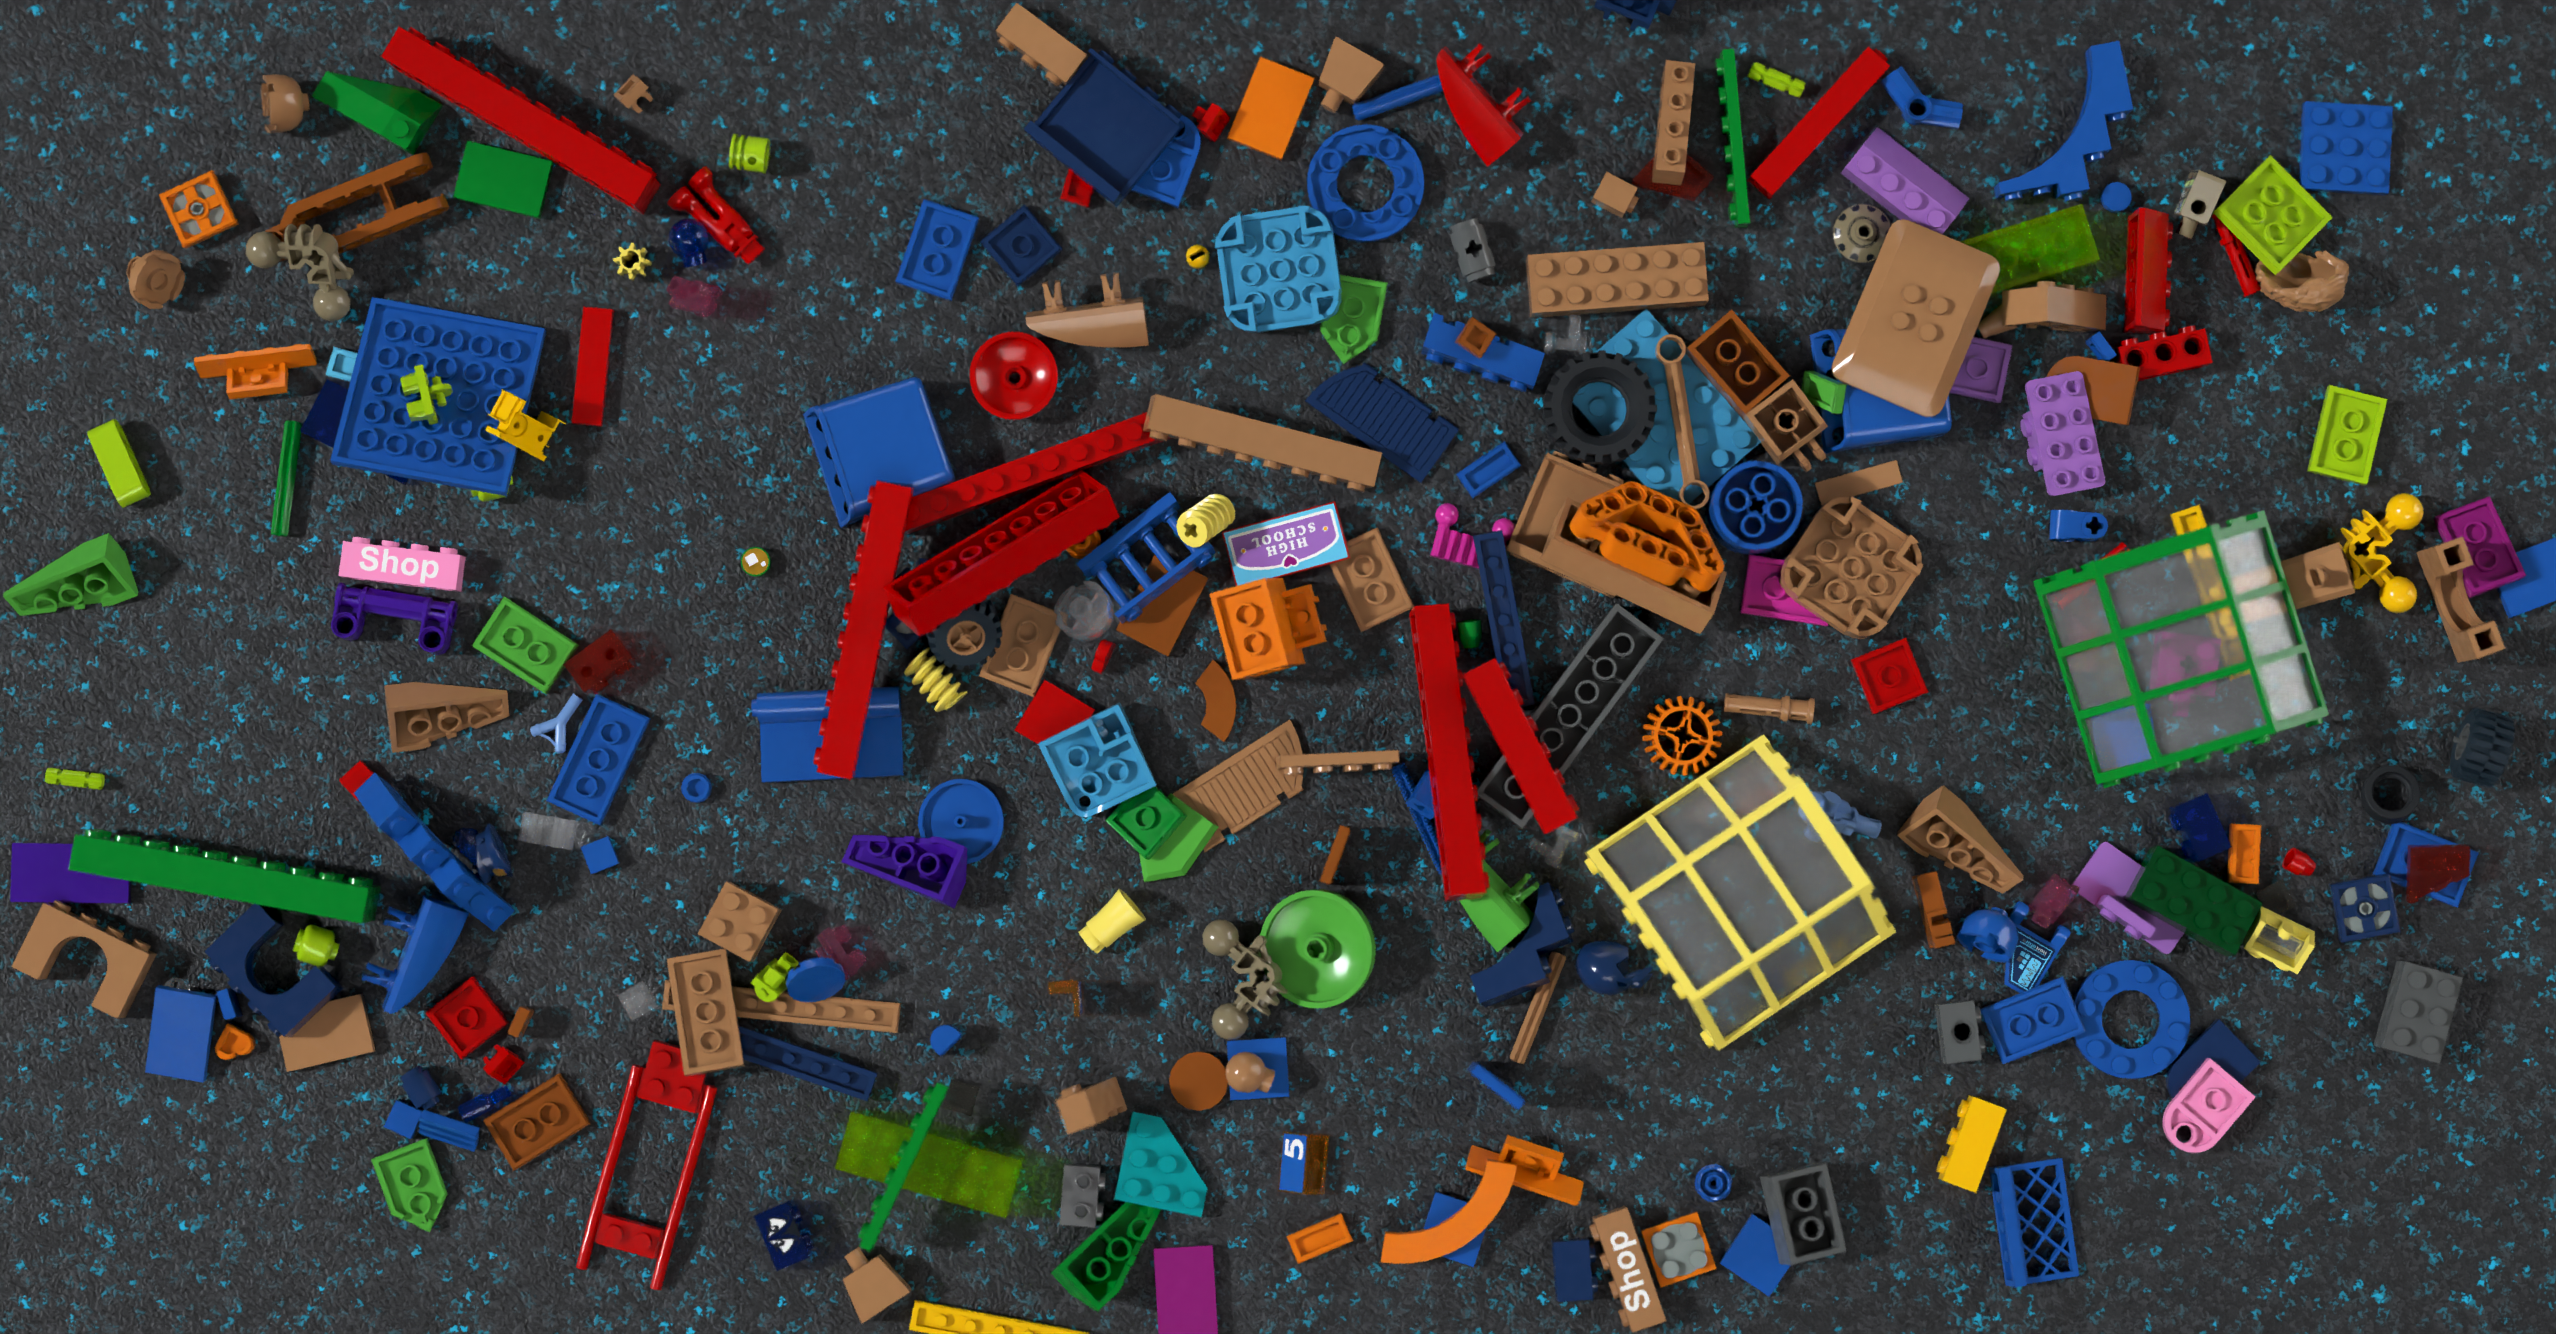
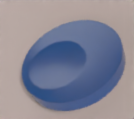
M954 779L938 785L926 796L919 811L918 828L921 838L942 837L967 847V864H971L988 856L998 845L1004 830V814L999 800L986 786L973 780Z

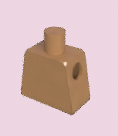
M1335 37L1319 79V86L1327 90L1320 105L1336 113L1343 100L1351 105L1356 104L1384 70V63Z
M860 1247L844 1256L853 1272L843 1278V1282L861 1323L872 1318L912 1290L909 1284L880 1254L868 1261Z

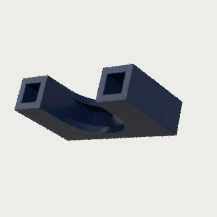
M253 904L204 952L210 957L208 963L218 973L223 971L230 979L228 981L229 986L236 993H243L250 1000L247 1003L248 1006L257 1015L263 1014L270 1021L267 1026L278 1037L282 1035L284 1037H293L343 987L324 967L315 965L287 992L273 995L265 991L255 978L253 970L254 959L260 947L284 924L267 906Z

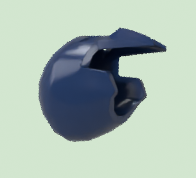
M1594 941L1585 944L1579 951L1576 961L1577 973L1581 981L1590 990L1603 995H1616L1629 988L1642 987L1653 975V973H1650L1653 967L1649 966L1628 973V947L1612 941Z

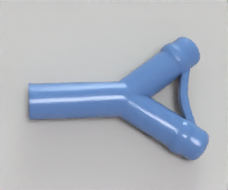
M573 693L556 718L530 727L532 736L536 737L539 735L548 739L555 746L556 753H564L567 745L566 723L583 699ZM555 730V741L544 733Z

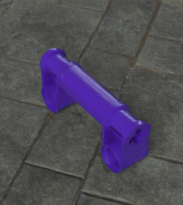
M340 582L335 593L331 629L336 636L346 641H354L363 633L366 613L421 622L418 637L420 647L432 655H441L449 649L458 605L457 601L446 603L434 601L432 597L367 586L363 589L348 587L345 583ZM352 619L354 626L352 631L343 634L341 631L342 623L345 620ZM438 633L441 637L440 644L435 648H430L428 645L429 637Z

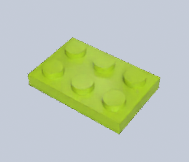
M2332 385L2327 386L2307 472L2364 486L2367 485L2387 399Z

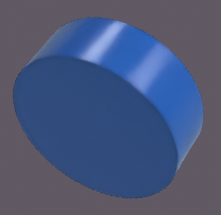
M2113 182L2103 189L2100 199L2106 210L2117 213L2129 206L2132 194L2125 184Z
M692 773L685 777L682 782V794L691 802H703L711 795V781L703 774Z

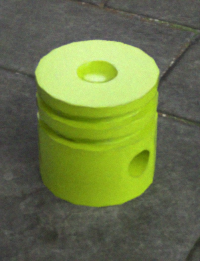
M733 134L729 151V168L734 169L736 167L737 170L744 168V171L765 174L769 162L770 139L748 136L746 138L745 135L739 137L738 134Z

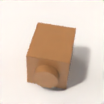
M1606 172L1591 202L1622 218L1626 211L1632 213L1639 199L1635 196L1638 188Z

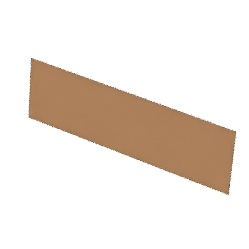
M1897 460L1820 481L1815 483L1820 503L1824 505L1838 497L1857 496L1903 483Z

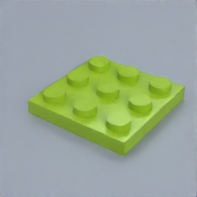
M2271 155L2213 212L2274 275L2279 273L2333 218Z

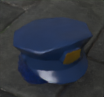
M488 823L485 831L478 833L476 829L471 827L460 828L454 833L452 837L453 845L461 850V853L472 862V869L478 871L475 875L485 884L489 883L491 878L496 875L513 876L505 846L493 825Z

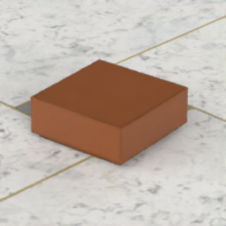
M1470 317L1455 343L1479 359L1482 358L1497 333L1474 317Z
M527 1006L519 1007L510 1025L508 1034L516 1038L523 1037L535 1010Z

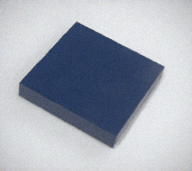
M1025 204L980 241L982 246L1017 287L1021 286L1063 251L1061 246Z

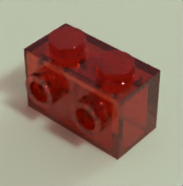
M610 629L563 665L584 693L590 694L593 692L596 695L609 685L607 680L615 674L620 677L632 669L631 663L636 658L618 633Z

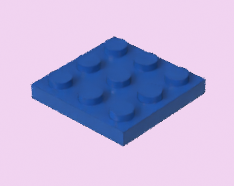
M2310 101L2302 103L2299 184L2306 191L2373 195L2389 194L2393 106Z

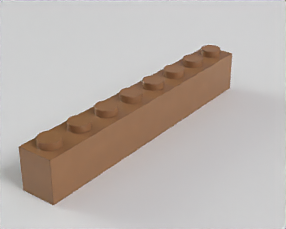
M1157 394L1150 398L1143 431L1150 432L1149 437L1156 440L1167 441L1168 437L1178 439V445L1193 449H1195L1196 444L1207 447L1206 452L1220 456H1224V452L1236 454L1235 460L1252 463L1253 459L1263 461V467L1273 470H1280L1281 466L1292 469L1291 474L1306 478H1308L1309 473L1318 475L1321 482L1336 485L1337 481L1348 483V489L1364 492L1365 488L1374 487L1382 452Z

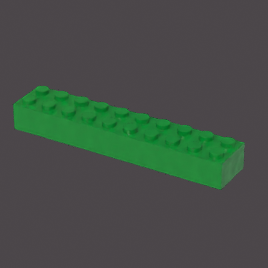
M86 829L85 834H75L68 870L356 923L375 921L381 886L372 885L373 879L356 876L355 878L345 880L342 873L326 871V873L320 872L318 875L314 874V868L304 866L285 869L286 863L261 861V864H258L255 857L239 855V857L232 856L231 859L227 858V852L217 850L198 853L199 847L174 845L171 848L168 841L152 839V841L144 840V842H140V836L130 834L111 837L112 831L103 829Z

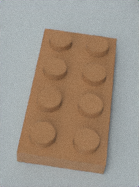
M1399 750L1280 755L1276 757L1277 769H1283L1284 775L1303 773V768H1313V773L1333 772V767H1342L1343 772H1357L1363 770L1364 765H1372V771L1392 769V764L1399 762Z
M719 949L668 958L667 964L684 1075L692 1076L745 1066L727 950Z

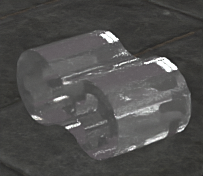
M523 811L518 841L573 850L578 821Z

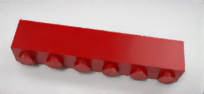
M1496 658L1463 674V678L1543 834H1547L1576 819L1575 812L1579 808L1571 794L1566 796L1561 785L1565 784V781L1558 768L1552 769L1548 758L1552 756L1544 741L1538 742L1534 732L1538 731V728L1532 716L1528 715L1525 717L1520 707L1524 704V701L1518 689L1512 690L1508 684L1507 679L1511 677L1503 661L1498 664Z

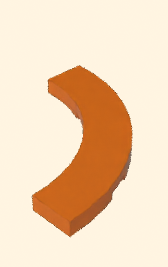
M1488 1159L1481 1182L1471 1199L1463 1208L1441 1222V1224L1425 1230L1411 1232L1385 1231L1381 1262L1405 1264L1428 1261L1451 1253L1470 1242L1491 1223L1502 1208L1513 1184L1517 1164Z

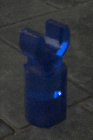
M506 1085L490 1094L486 1092L458 1106V1110L465 1123H468L495 1109V1104L512 1095Z

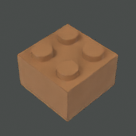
M726 881L698 934L749 962H754L782 909L738 885Z

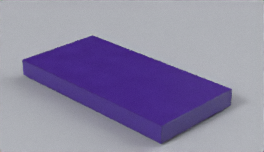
M12 843L10 902L54 903L55 900H58L62 903H131V881L68 870L73 844Z

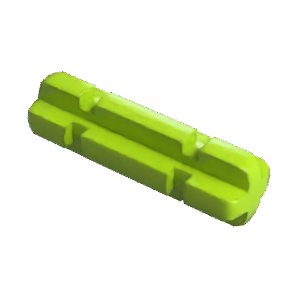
M1757 62L1752 64L1748 74L1751 79L1756 81L1763 80V84L1783 92L1787 90L1789 91L1788 94L1795 97H1800L1805 88L1804 81L1797 78L1792 80L1790 79L1791 76L1770 67L1765 69V65Z
M47 768L45 782L56 785L61 783V785L87 788L88 786L90 789L101 790L105 784V776L99 773H91L89 775V772L65 769L61 771V769Z

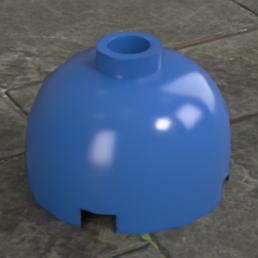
M1996 907L1991 908V910L1981 909L1972 912L1962 923L1957 935L1959 943L1970 952H1972L1974 946L1984 952L1981 955L1982 958L2004 963L2009 962L2010 958L2012 959L2019 939L2018 930L2013 921L2008 918V913Z

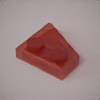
M1687 154L1685 174L1681 186L1652 182L1653 157L1633 178L1632 184L1637 187L1695 201L1711 184L1714 176Z
M2467 844L2408 845L2406 901L2408 903H2416L2419 901V898L2433 891L2436 893L2446 888L2449 883L2458 882L2468 877L2470 873V846Z

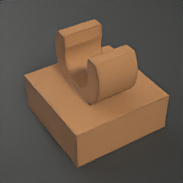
M634 74L613 95L628 109L631 107L638 113L642 112V109L637 106L638 98L645 97L650 102L653 100L652 96L646 91L648 87Z

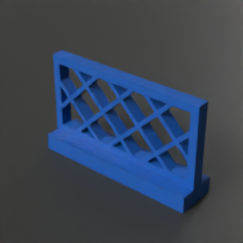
M2062 1158L1988 1167L2005 1285L2020 1287L2032 1283L2079 1276ZM2055 1165L2056 1178L2049 1185L2038 1176L2045 1166ZM2037 1168L2034 1173L2029 1169ZM2023 1170L2031 1176L2022 1190L2014 1184L2013 1171ZM2035 1181L2047 1189L2039 1202L2027 1194ZM2051 1194H2054L2060 1200V1208L2055 1215L2043 1207ZM2023 1198L2035 1206L2027 1219L2018 1212V1205ZM2040 1210L2051 1218L2043 1232L2031 1224ZM2056 1223L2064 1228L2065 1234L2059 1245L2047 1236ZM2028 1227L2039 1235L2031 1249L2023 1244L2022 1235ZM2044 1240L2056 1248L2047 1262L2035 1253ZM2060 1252L2068 1258L2069 1271L2059 1272L2052 1266ZM2033 1256L2044 1266L2037 1276L2028 1277L2026 1265ZM2048 1269L2053 1272V1273H2050V1274H2046V1272L2048 1271Z

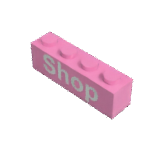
M353 537L352 542L343 541L339 568L340 577L456 592L462 591L466 557L457 555L458 549L440 547V552L428 551L429 546L411 544V548L406 549L399 548V542L382 540L381 545L370 544L371 539Z

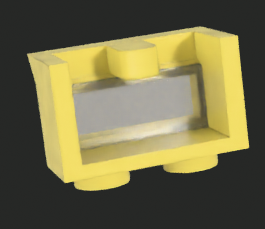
M2262 906L2244 938V949L2250 955L2259 959H2267L2273 962L2279 969L2283 971L2290 970L2296 974L2299 973L2315 947V931Z

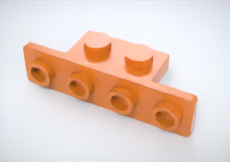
M295 344L279 348L268 347L262 350L236 351L219 355L208 354L194 358V366L200 378L227 376L226 393L229 400L288 393V368L317 365V358L310 344Z
M1509 1135L1506 1137L1500 1154L1472 1145L1465 1166L1467 1171L1483 1175L1488 1159L1516 1163L1517 1169L1513 1186L1575 1206L1580 1202L1584 1185L1582 1180L1558 1173L1564 1153Z

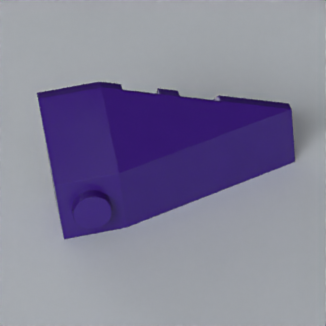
M853 835L841 862L955 909L966 883L967 847L942 837L916 838L914 836Z

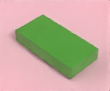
M1805 371L1801 391L1811 404L1831 413H1842L1846 384L1815 371Z

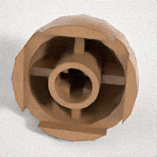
M277 74L263 75L262 78L266 83L261 84L263 116L270 117L271 123L265 124L267 133L286 132L296 128L302 121L303 111H309L308 94L302 93L300 85L291 77Z

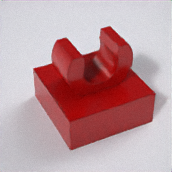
M1214 103L1210 105L1207 111L1197 106L1192 114V117L1197 119L1196 121L1199 123L1197 126L1199 131L1213 142H1216L1230 119L1227 113Z
M496 1044L494 1048L497 1050V1053L493 1058L490 1059L487 1056L483 1058L486 1064L483 1069L489 1076L506 1084L525 1062L517 1054Z

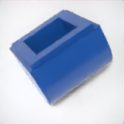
M950 1024L939 1026L931 1034V1046L939 1056H943L963 1037V1033L957 1027Z

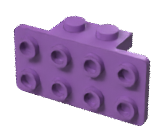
M2076 371L2028 381L2025 384V391L2030 411L2022 415L2021 431L2023 436L2028 439V462L2031 466L2033 465L2034 472L2043 470L2047 493L2050 496H2057L2103 486L2105 484V476L2082 373Z
M2101 843L2073 882L2072 889L2101 910L2100 914L2112 923L2117 921L2126 927L2124 931L2136 940L2142 938L2163 954L2171 953L2184 932L2124 900L2141 865L2110 843Z

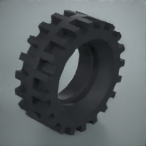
M1599 350V352H1585L1574 359L1571 358L1557 370L1543 398L1542 417L1546 424V432L1549 437L1551 436L1556 444L1555 447L1559 451L1565 452L1573 461L1576 459L1588 465L1599 464L1607 466L1611 463L1625 460L1642 446L1653 429L1657 405L1655 404L1656 393L1648 381L1649 377L1646 372L1643 373L1637 367L1638 364L1633 360L1630 362L1619 353L1610 354L1606 353V350ZM1602 382L1610 384L1620 391L1625 400L1627 411L1624 422L1618 430L1610 435L1594 436L1587 434L1577 426L1573 419L1571 409L1573 398L1579 389L1589 383Z

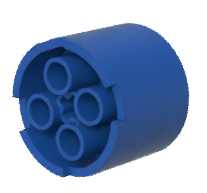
M1758 460L1739 464L1726 473L1716 483L1710 493L1707 502L1709 527L1715 538L1724 547L1735 553L1759 555L1769 552L1787 540L1796 530L1802 513V494L1795 479L1781 466ZM1751 500L1755 503H1762L1763 506L1759 509L1761 514L1757 511H1750Z

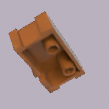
M1937 871L1911 876L1929 948H1939L1955 944L1954 936H1948L1953 934L1949 919L1943 918V914L1948 912Z

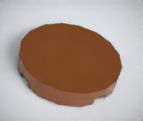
M1199 1051L1188 1053L1177 1060L1171 1070L1169 1079L1171 1093L1177 1102L1187 1109L1197 1111L1210 1109L1221 1101L1227 1091L1226 1068L1218 1058L1210 1053Z

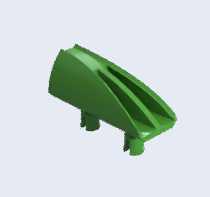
M1486 829L1479 836L1480 843L1485 842L1491 834L1490 830ZM1498 838L1484 845L1485 855L1499 844ZM1482 860L1483 872L1487 871L1489 876V889H1486V893L1480 899L1459 901L1482 935L1499 952L1532 922L1534 913L1523 901L1539 888V884L1535 882L1529 887L1524 888V885L1532 877V875L1526 873L1522 879L1510 888Z

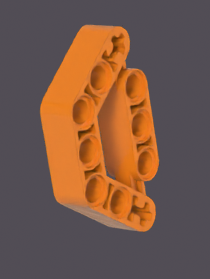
M1626 482L1585 500L1569 524L1575 536L1581 539L1594 538L1601 541L1600 552L1609 561L1664 585H1674L1682 577L1687 579L1695 589L1708 591L1713 587L1724 570V562L1699 512L1685 503L1637 482ZM1625 522H1629V523L1634 524V525H1636V526H1638V527H1641V528H1643V529H1645V530H1647V531H1650V532H1652V533H1654V534H1656V535H1659V536H1661V537H1663V538H1665V539H1668V540L1670 541V543H1668V542H1666V541H1663V540H1661V539H1659V538H1657V537H1654V536H1652V535H1650V534H1648V533H1645V532H1643V531H1641V530H1638V529H1636V528H1634V527H1632V526H1629V525H1627V524H1624V523H1625Z

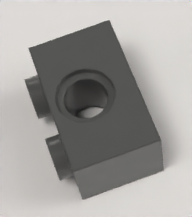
M1974 1000L1934 1004L1942 1063L1952 1064L1982 1060L1981 1053H1985V1041L1983 1035L1978 1034L1977 1023H1981L1979 1005L1975 1006ZM1960 1023H1964L1968 1028V1034L1962 1040H1958L1954 1035V1029Z

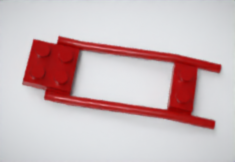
M655 1039L652 1042L646 1068L632 1064L576 1268L587 1270L594 1242L647 1258H655L657 1262L650 1288L658 1291L662 1290L677 1229L717 1092L716 1086L704 1084L707 1073L692 1076L684 1075L681 1050L678 1045ZM636 1096L684 1111L699 1113L665 1230L609 1213H602Z

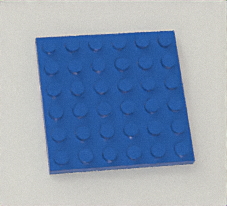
M372 297L330 459L332 465L507 496L518 448L485 431L488 425L497 429L500 421L488 416V414L491 413L502 392L501 389L526 401L521 412L527 414L546 336L545 328ZM423 364L424 371L427 373L430 387L433 386L432 378L440 376L441 382L450 384L453 391L451 395L445 397L447 403L445 406L439 407L437 400L433 399L438 423L429 425L427 419L422 421L410 420L406 403L422 399L420 392L405 396L400 380L403 376L415 373L414 366Z

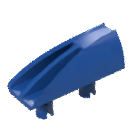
M423 895L417 913L414 915L390 906L388 907L387 912L399 918V920L384 918L383 925L408 932L399 962L393 971L368 962L366 968L378 974V976L363 974L362 981H368L387 988V994L382 1005L385 1012L390 1014L398 1012L434 977L456 943L468 917V911Z

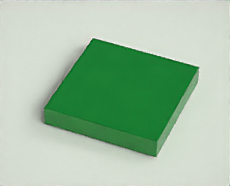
M1154 786L1121 802L1105 821L1145 859L1150 860L1187 815L1160 789Z

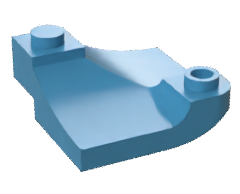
M1120 702L1038 743L1068 806L1074 814L1080 817L1095 815L1157 785ZM1082 796L1089 797L1091 801L1089 806L1081 805L1080 798Z

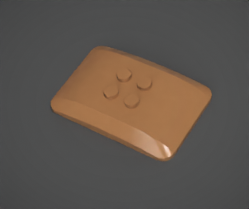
M1902 219L1894 222L1888 230L1833 360L1832 373L1834 377L1840 382L1920 416L1930 418L1938 415L1944 407L1999 276L2000 266L1997 259L1992 255L1912 221Z

